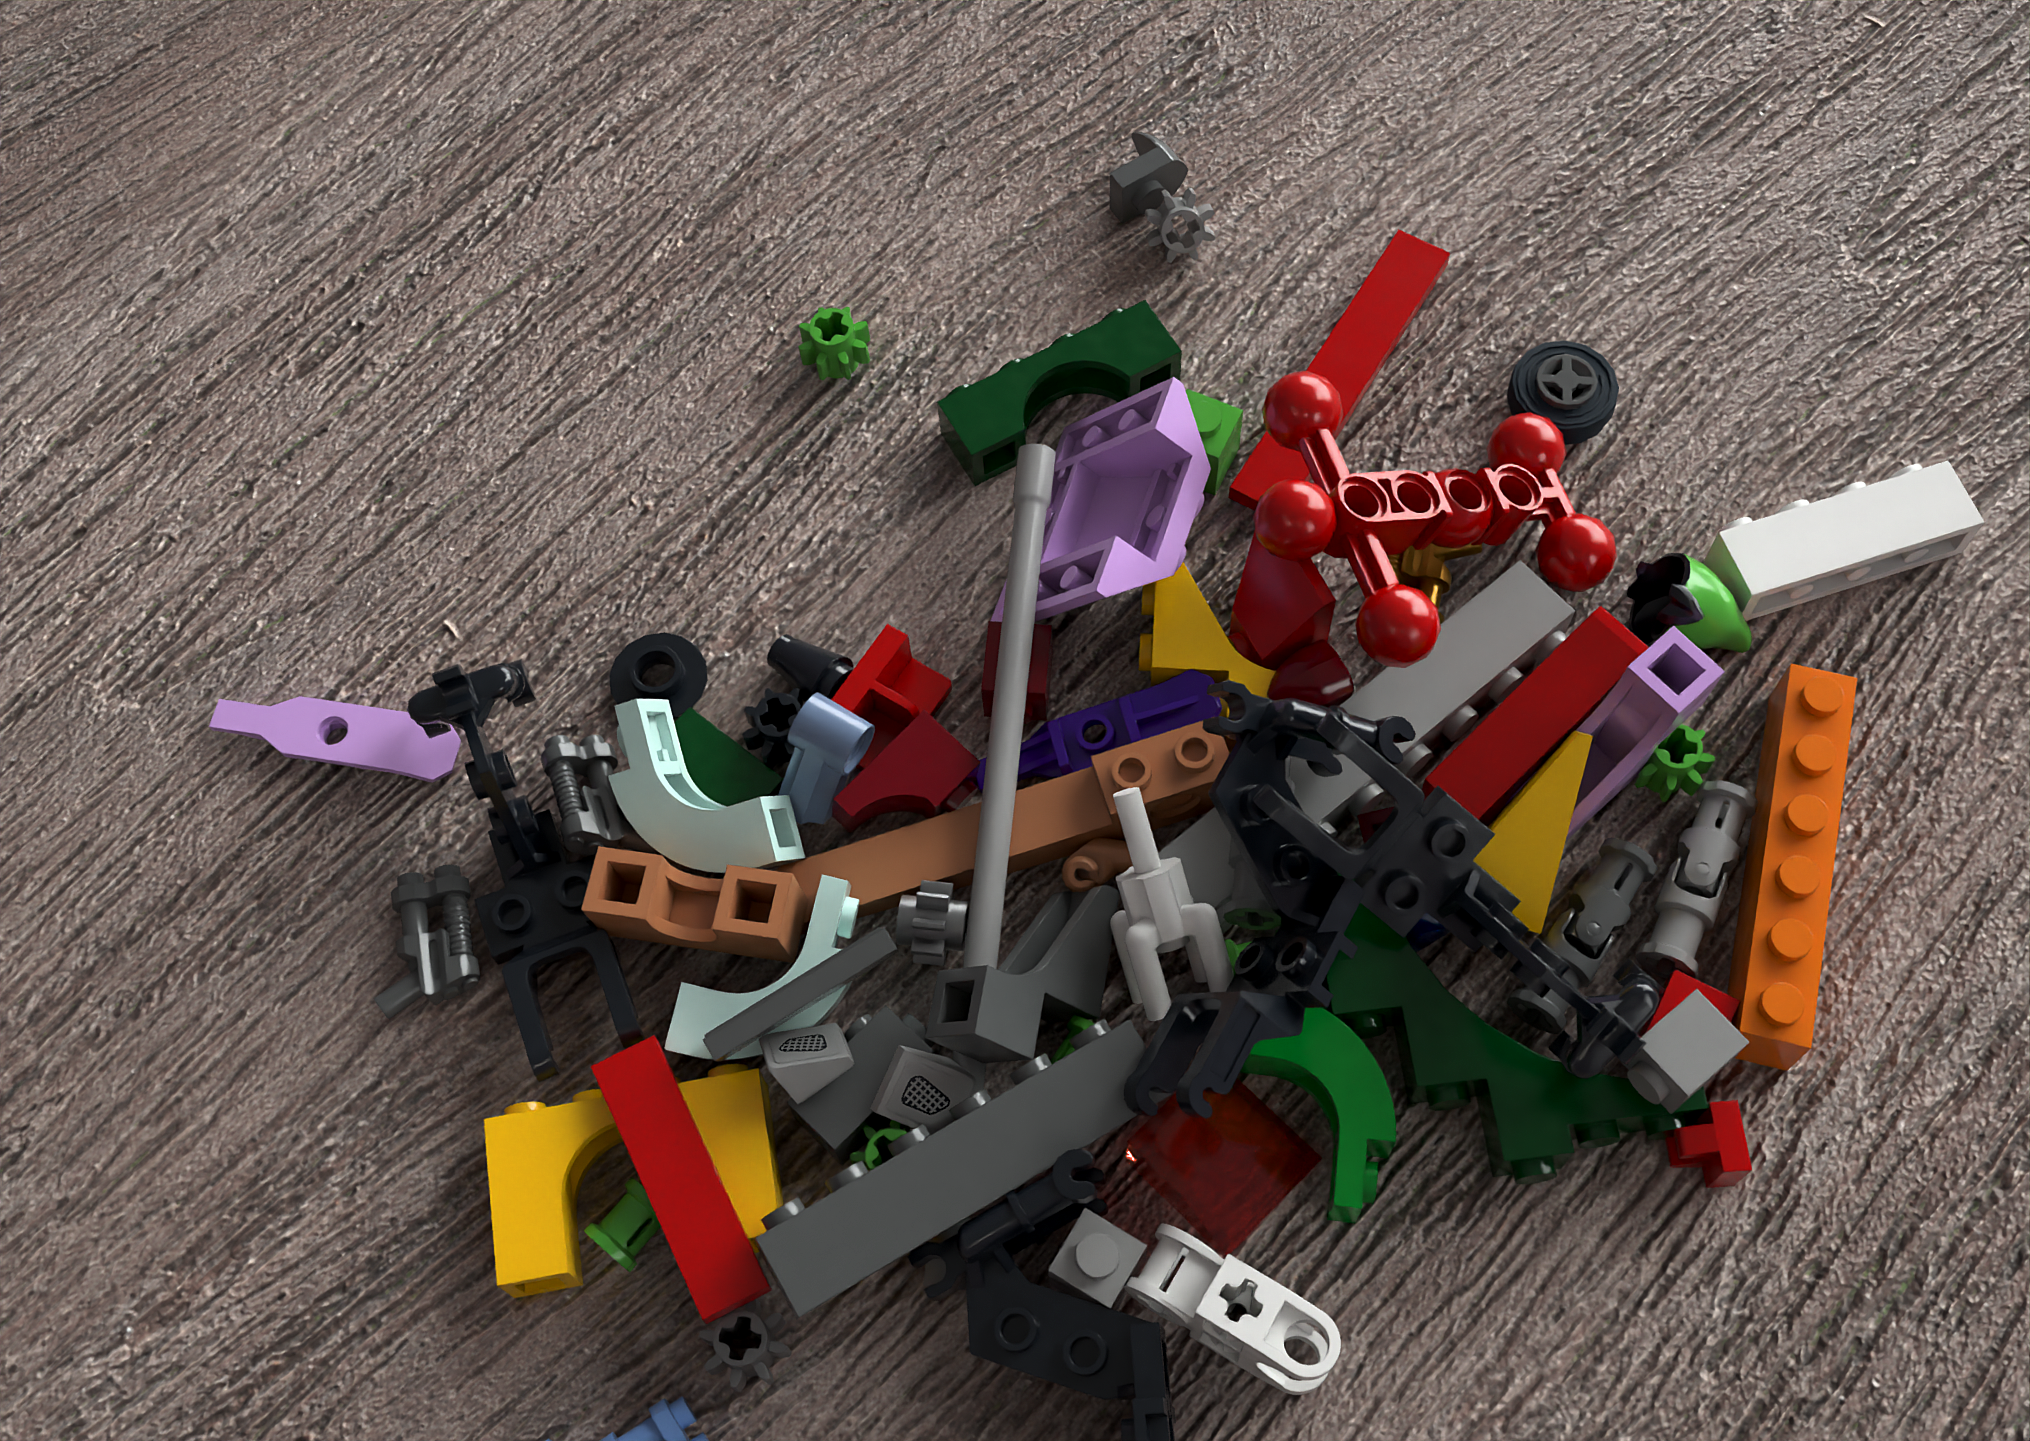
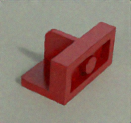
M888 623L831 699L875 725L873 739L863 758L856 766L860 770H863L923 710L933 717L952 691L951 680L912 658L909 636Z

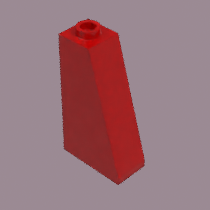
M1599 606L1425 778L1421 789L1425 796L1424 799L1439 786L1488 827L1502 811L1509 798L1538 770L1569 734L1576 730L1595 711L1615 687L1626 668L1649 647L1606 609Z

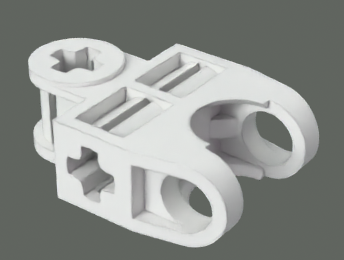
M1164 1223L1160 1224L1155 1233L1159 1242L1139 1277H1129L1124 1286L1126 1292L1154 1313L1175 1324L1191 1330L1190 1337L1275 1388L1292 1395L1307 1394L1317 1389L1327 1377L1340 1354L1341 1339L1334 1321L1308 1301L1234 1256L1227 1254L1226 1258L1223 1259L1210 1247L1192 1235L1174 1226ZM1183 1258L1184 1261L1181 1264L1179 1270L1177 1271L1175 1277L1173 1278L1171 1284L1169 1285L1167 1291H1162L1166 1283L1168 1282L1169 1278L1171 1277L1173 1271L1175 1270L1177 1264L1179 1263L1180 1259ZM1236 1304L1243 1306L1247 1310V1314L1240 1317L1238 1323L1231 1321L1227 1316V1312L1230 1313ZM1307 1323L1313 1324L1316 1327H1318L1325 1335L1327 1343L1324 1340V1338ZM1291 1339H1300L1309 1344L1316 1352L1318 1363L1303 1365L1288 1356L1284 1342ZM1287 1376H1291V1377H1293V1378H1295V1379H1299V1380H1301V1381L1290 1379V1378H1288Z

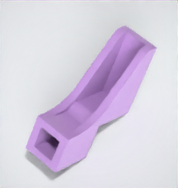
M1672 626L1626 668L1622 677L1607 697L1575 730L1593 736L1566 840L1638 776L1656 747L1703 705L1725 671L1675 626ZM1530 778L1509 798V800L1505 803L1502 810L1522 789V787L1530 780Z

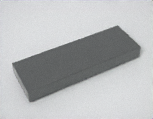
M878 927L704 1035L703 1042L715 1061H724L763 1035H766L892 957L899 950L885 927L882 929Z

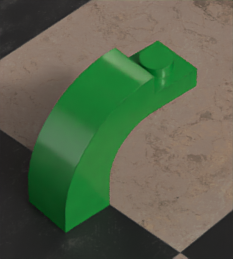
M1305 1008L1303 1029L1299 1035L1260 1040L1253 1046L1240 1072L1272 1076L1292 1082L1304 1089L1319 1104L1328 1120L1333 1142L1327 1220L1355 1224L1362 1210L1363 1203L1373 1205L1376 1197L1378 1162L1367 1161L1366 1156L1388 1159L1396 1143L1394 1104L1380 1066L1364 1042L1352 1029L1323 1008Z

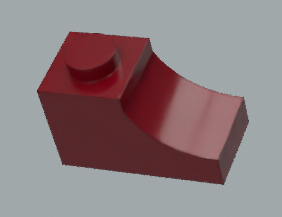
M923 710L833 799L832 817L851 833L865 821L890 812H912L930 819L941 815L945 810L951 812L961 809L979 789L973 782L976 779L981 762L930 714Z

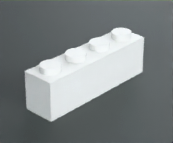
M1949 461L1922 468L1919 464H1914L1900 469L1887 480L1868 486L1864 482L1852 483L1841 488L1831 497L1809 503L1808 500H1798L1782 507L1775 515L1752 521L1749 517L1734 520L1717 532L1716 538L1703 563L1717 575L1731 592L1745 620L1748 621L1960 554L1984 524V520Z

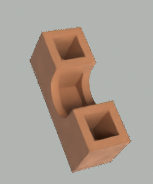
M598 846L581 910L596 927L604 929L609 936L794 963L809 900L792 873L727 864L724 879L705 878L674 868L666 861L663 855Z

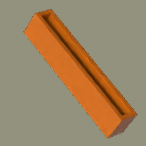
M1790 664L1769 696L1755 793L1758 807L1751 821L1727 995L1740 1000L1731 1024L1749 1041L1735 1059L1788 1071L1812 1046L1857 685L1856 677Z

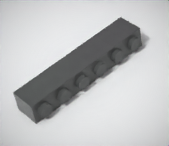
M1105 1019L1095 1023L1069 1040L1075 1051L1052 1064L1045 1053L1012 1072L1010 1077L1015 1086L1001 1095L991 1099L987 1090L983 1089L952 1107L949 1112L955 1121L930 1135L925 1124L893 1141L887 1146L893 1158L868 1172L863 1161H859L825 1182L830 1192V1195L805 1209L798 1197L763 1217L761 1221L766 1232L756 1237L754 1243L796 1320L1051 1168L1056 1163L1058 1157L1066 1151L1082 1149L1138 1116V1114L1133 1113L1128 1108L1124 1100V1086L1128 1077L1139 1065L1147 1047L1131 1020L1125 1021L1112 1030ZM1149 1091V1097L1155 1104L1173 1094Z

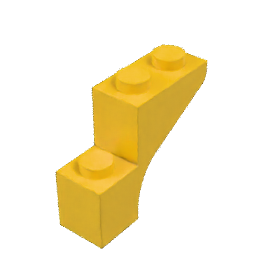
M1184 562L1173 576L1143 585L1141 615H1154L1153 634L1140 633L1139 671H1151V687L1193 669L1212 677L1214 683L1231 680L1244 684L1251 694L1268 698L1269 685L1276 671L1250 662L1235 650ZM1219 697L1222 705L1219 716L1228 718V704ZM1224 736L1228 751L1231 753L1236 741L1229 739L1228 736Z

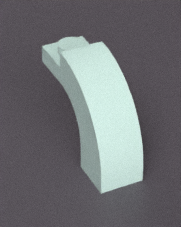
M634 699L614 706L619 723L617 727V740L622 752L628 758L630 769L609 775L608 778L622 812L636 832L651 847L676 863L692 869L725 873L727 864L765 869L805 858L789 795L757 797L731 806H724L711 800L698 789L686 769L669 700Z
M822 874L803 949L791 969L775 983L749 993H727L681 982L664 1050L713 1059L703 1042L706 1033L841 951L842 949L836 948L839 936L851 938L860 903L859 899L849 897L851 890L849 881ZM852 981L767 1034L819 1026L839 1005ZM759 1039L725 1060L762 1056L763 1052Z

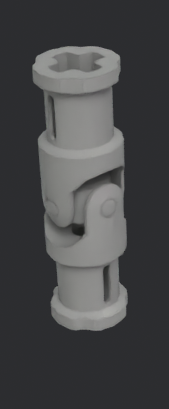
M1722 780L1704 781L1697 791V800L1700 802L1692 827L1685 829L1680 836L1678 842L1679 857L1671 864L1654 905L1655 912L1659 916L1648 943L1641 944L1636 953V960L1648 971L1660 977L1668 979L1676 969L1692 978H1696L1699 969L1698 963L1694 960L1703 933L1714 928L1728 887L1727 872L1737 865L1741 854L1740 847L1737 845L1745 820L1754 816L1758 807V800L1748 790L1734 783ZM1717 819L1722 820L1720 828L1715 827Z

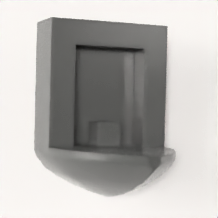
M1132 133V140L1140 157L1110 172V210L1122 224L1139 214H1145L1146 209H1157L1163 202L1161 191L1167 190L1172 197L1180 188L1188 172L1187 166L1166 143L1147 133Z

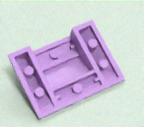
M1175 377L1064 427L1055 451L1051 502L1046 511L1034 622L1173 576L1183 563L1186 556V547L1184 545L1193 519L1203 507V490L1211 467L1184 385ZM1006 582L991 621L1002 622Z

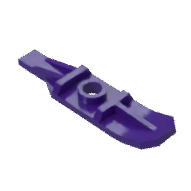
M1190 669L1153 687L1045 722L1029 740L1021 743L1017 782L1033 776L1054 779L1092 767L1091 756L1204 719L1219 716L1222 710L1219 697L1207 695L1208 685L1215 684L1213 678ZM1103 725L1106 727V736L1102 741L1088 743L1084 740V733L1091 726ZM987 757L979 760L981 763L976 776L981 793H983Z

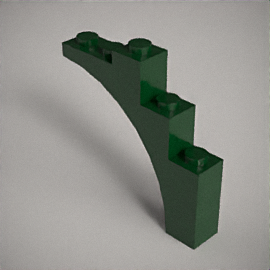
M1361 903L1344 933V936L1354 943L1358 949L1353 959L1335 960L1322 983V986L1334 995L1328 1008L1323 1009L1339 1018L1360 1039L1382 1035L1387 1031L1386 1027L1394 1026L1408 1104L1428 1102L1430 1110L1444 1111L1466 1106L1471 1102L1470 1097L1476 1096L1492 1177L1513 1175L1516 1184H1533L1548 1181L1557 1177L1556 1169H1561L1575 1153L1572 1143L1574 1139H1577L1579 1148L1608 1146L1621 1140L1620 1134L1646 1131L1647 1139L1664 1140L1674 1137L1673 1131L1676 1128L1692 1125L1709 1108L1704 1087L1702 1086L1678 1109L1670 1114L1661 1103L1653 1104L1640 1095L1628 1078L1597 1074L1588 1079L1578 1078L1569 1073L1562 1062L1538 1054L1494 1029L1445 989L1411 947L1406 936L1403 938Z

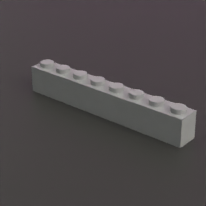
M1519 560L1440 624V634L1434 649L1427 658L1406 668L1388 666L1341 704L1340 707H1343L1348 714L1372 721L1390 716H1399L1410 722L1416 733L1415 739L1395 744L1403 754V761L1393 766L1405 776L1411 778L1429 761L1432 756L1430 751L1432 747L1444 737H1447L1451 742L1460 738L1477 720L1479 714L1476 711L1490 699H1493L1497 704L1503 702L1523 682L1525 676L1522 673L1536 661L1541 664L1567 638L1565 634L1575 610ZM1333 754L1341 763L1343 772L1330 777L1316 775L1309 768L1306 760L1291 756L1289 778L1295 783V797L1306 815L1333 837H1336L1338 833L1334 828L1351 814L1358 819L1357 815L1373 810L1385 795L1383 787L1344 754ZM1214 807L1158 852L1160 860L1173 857L1181 859L1194 904L1207 903L1214 907L1223 934L1233 925L1228 923L1223 916L1224 905L1232 901L1235 869L1228 864L1231 835Z

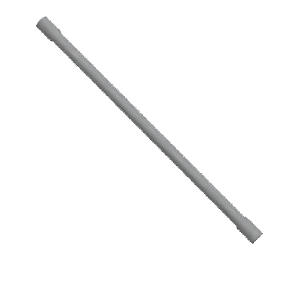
M1026 444L1018 449L1013 493L1015 512L963 968L989 965L997 969L1046 511L1051 502L1056 452L1052 448L1041 444ZM953 1050L952 1060L971 1073L976 1079L971 1096L983 1090L986 1063H981ZM970 1216L928 1242L941 1243L958 1233L959 1227L970 1220ZM933 1259L925 1265L923 1286L929 1287L944 1278L946 1265L942 1259ZM966 1278L962 1279L957 1290H965Z

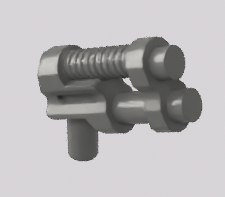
M556 735L547 739L544 744L545 750L541 754L540 759L544 773L550 777L551 785L555 792L554 795L560 817L562 818L560 831L565 847L573 853L587 856L596 855L598 846L617 849L618 845L636 852L658 855L659 852L636 832L629 821L624 820L625 816L616 800L608 778L609 775L614 774L613 771L618 764L613 746L605 743L600 735H590L583 738L579 742V746L570 743V739L565 735ZM575 774L588 777L591 788L584 786L580 792Z
M443 865L435 868V879L424 883L423 875L417 872L405 873L397 877L398 887L391 891L392 909L401 914L403 937L396 941V951L399 958L408 962L410 973L374 998L381 1011L389 1020L423 995L432 1004L438 1005L443 1000L455 998L465 991L474 988L479 983V963L472 952L473 946L471 945L473 941L471 940L472 934H470V916H468L469 906L467 902L471 897L469 879L461 876L460 867L457 865ZM435 906H443L444 928L429 933L427 910Z

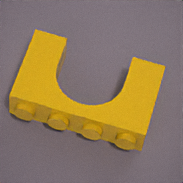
M727 1064L715 1067L708 1071L707 1078L681 1082L680 1078L675 1077L755 1253H757L759 1250L754 1243L755 1238L766 1232L761 1219L784 1205L768 1085L759 1068L748 1070V1066L744 1064ZM601 1089L579 1092L572 1097V1103L546 1107L545 1103L535 1101L516 1103L504 1109L505 1115L484 1119L496 1282L499 1288L513 1298L583 1285L577 1224V1198L587 1172L595 1161L607 1150L623 1142Z

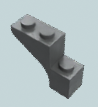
M1105 885L1093 887L1085 892L1064 891L1054 893L998 969L989 965L938 971L925 1038L981 1063L1033 1060L1040 1019L1049 1023L1070 1021L1073 1015L1087 1020L1099 1019L1113 938L1110 921L1117 912L1119 890Z

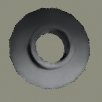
M665 632L645 635L629 643L615 658L609 675L610 692L617 705L634 699L669 700L674 720L680 717L689 707L693 708L702 698L708 681L706 660L698 647L683 636ZM665 664L675 669L673 677L661 686L650 687L641 683L643 674L655 665Z

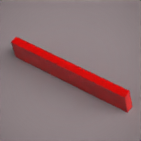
M1398 230L1306 371L1326 377L1340 394L1343 416L1338 431L1334 436L1335 440L1448 265L1450 252ZM1266 431L1230 485L1228 498L1255 511L1260 496L1274 484L1295 478L1309 482L1311 475L1301 452L1279 446Z

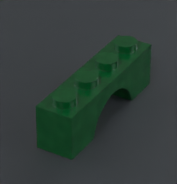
M1146 300L1127 309H1116L1107 314L1100 322L1076 334H1065L1057 338L1049 347L1025 359L1011 360L1002 366L998 372L974 384H964L953 389L945 398L937 401L941 435L973 485L977 486L1017 466L1018 449L1026 445V434L1029 425L1037 413L1049 403L1068 395L1084 393L1101 395L1120 402L1172 377L1180 381L1182 350Z

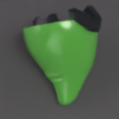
M1667 553L1652 563L1640 561L1636 568L1637 578L1628 586L1627 597L1633 599L1628 629L1643 643L1650 647L1672 626H1675L1700 650L1722 648L1739 653L1749 650L1752 643L1750 628L1731 592L1708 567L1684 553Z

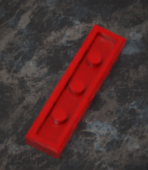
M655 1035L592 1065L591 1069L702 1320L708 1324L772 1291Z

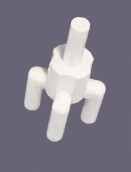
M1133 787L1113 794L1133 866L1116 876L1125 910H1120L1112 916L1110 926L1132 1002L1135 1004L1143 1003L1147 1019L1156 1021L1164 1019L1172 1004L1157 953H1166L1185 946L1195 982H1208L1210 992H1226L1234 977L1216 910L1207 903L1194 904L1180 858L1159 859L1140 789Z

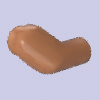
M1104 837L1093 838L1065 861L1062 868V879L1065 885L1072 892H1085L1093 887L1102 886L1118 873L1127 871L1133 864L1126 841Z

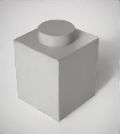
M1696 989L1642 1036L1647 1044L1628 1065L1622 1061L1621 1063L1629 1070L1627 1072L1628 1078L1638 1093L1653 1104L1661 1103L1672 1114L1731 1062L1749 1041Z
M1085 1208L1048 1269L1049 1285L1061 1293L1117 1311L1127 1295L1124 1286L1129 1277L1137 1278L1146 1262L1147 1245Z

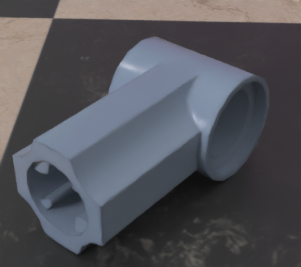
M818 692L805 702L789 730L788 743L795 746L778 794V796L789 795L795 820L799 824L812 822L823 825L832 816L833 799L843 790L849 773L853 771L863 758L875 732V725Z

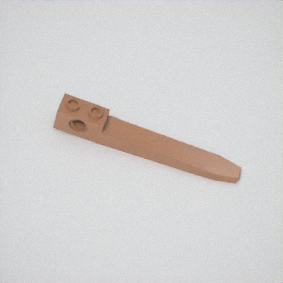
M1202 720L1091 756L1092 767L1017 790L1007 874L1070 856L1093 838L1104 837L1124 840L1125 836L1113 798V794L1124 789L1133 787L1140 789L1151 831L1209 812L1215 806L1208 792L1230 754L1224 737L1207 733L1202 728ZM982 802L795 861L773 870L792 873L809 900L801 935L807 934L822 874L849 881L851 884L849 897L860 900L856 919L898 907L902 895L916 896L917 892H920L921 880L953 883V890L972 885Z

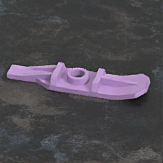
M302 696L272 706L219 699L209 725L213 731L265 740L283 756L288 758L390 772L431 783L452 773L461 745V739L452 725H450V732L430 739L423 727L417 725L410 718L408 712ZM338 728L347 729V734L342 741L333 745L327 744V738L333 730Z

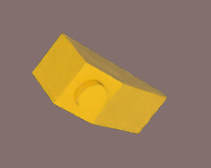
M1573 730L1490 823L1488 828L1495 835L1473 859L1521 901L1511 913L1529 928L1528 931L1539 934L1542 933L1593 736L1587 733Z

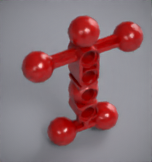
M1299 371L1284 375L1268 389L1262 407L1265 429L1279 446L1301 452L1314 483L1298 478L1287 479L1267 489L1260 496L1253 515L1257 539L1272 556L1292 562H1302L1318 555L1322 551L1334 558L1348 559L1365 597L1355 621L1358 642L1373 661L1389 667L1406 668L1427 658L1434 649L1441 631L1437 607L1422 590L1399 584L1387 555L1405 552L1409 546H1413L1415 550H1424L1430 543L1449 549H1459L1469 544L1481 545L1482 543L1498 546L1505 544L1524 522L1541 520L1545 529L1541 534L1535 552L1539 571L1552 586L1571 592H1584L1603 583L1609 576L1617 558L1614 535L1600 519L1575 512L1557 476L1566 456L1563 433L1549 418L1528 412L1516 414L1502 421L1493 430L1486 449L1490 468H1480L1476 474L1456 468L1445 469L1435 474L1433 471H1424L1421 474L1410 470L1350 474L1334 439L1343 416L1340 394L1327 378L1308 371Z

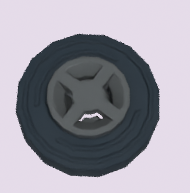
M1566 340L1545 342L1528 350L1513 368L1507 391V400L1512 416L1530 412L1547 417L1563 433L1565 445L1577 444L1597 435L1611 419L1616 407L1619 386L1614 369L1603 355L1590 347ZM1555 391L1561 393V398L1554 395Z

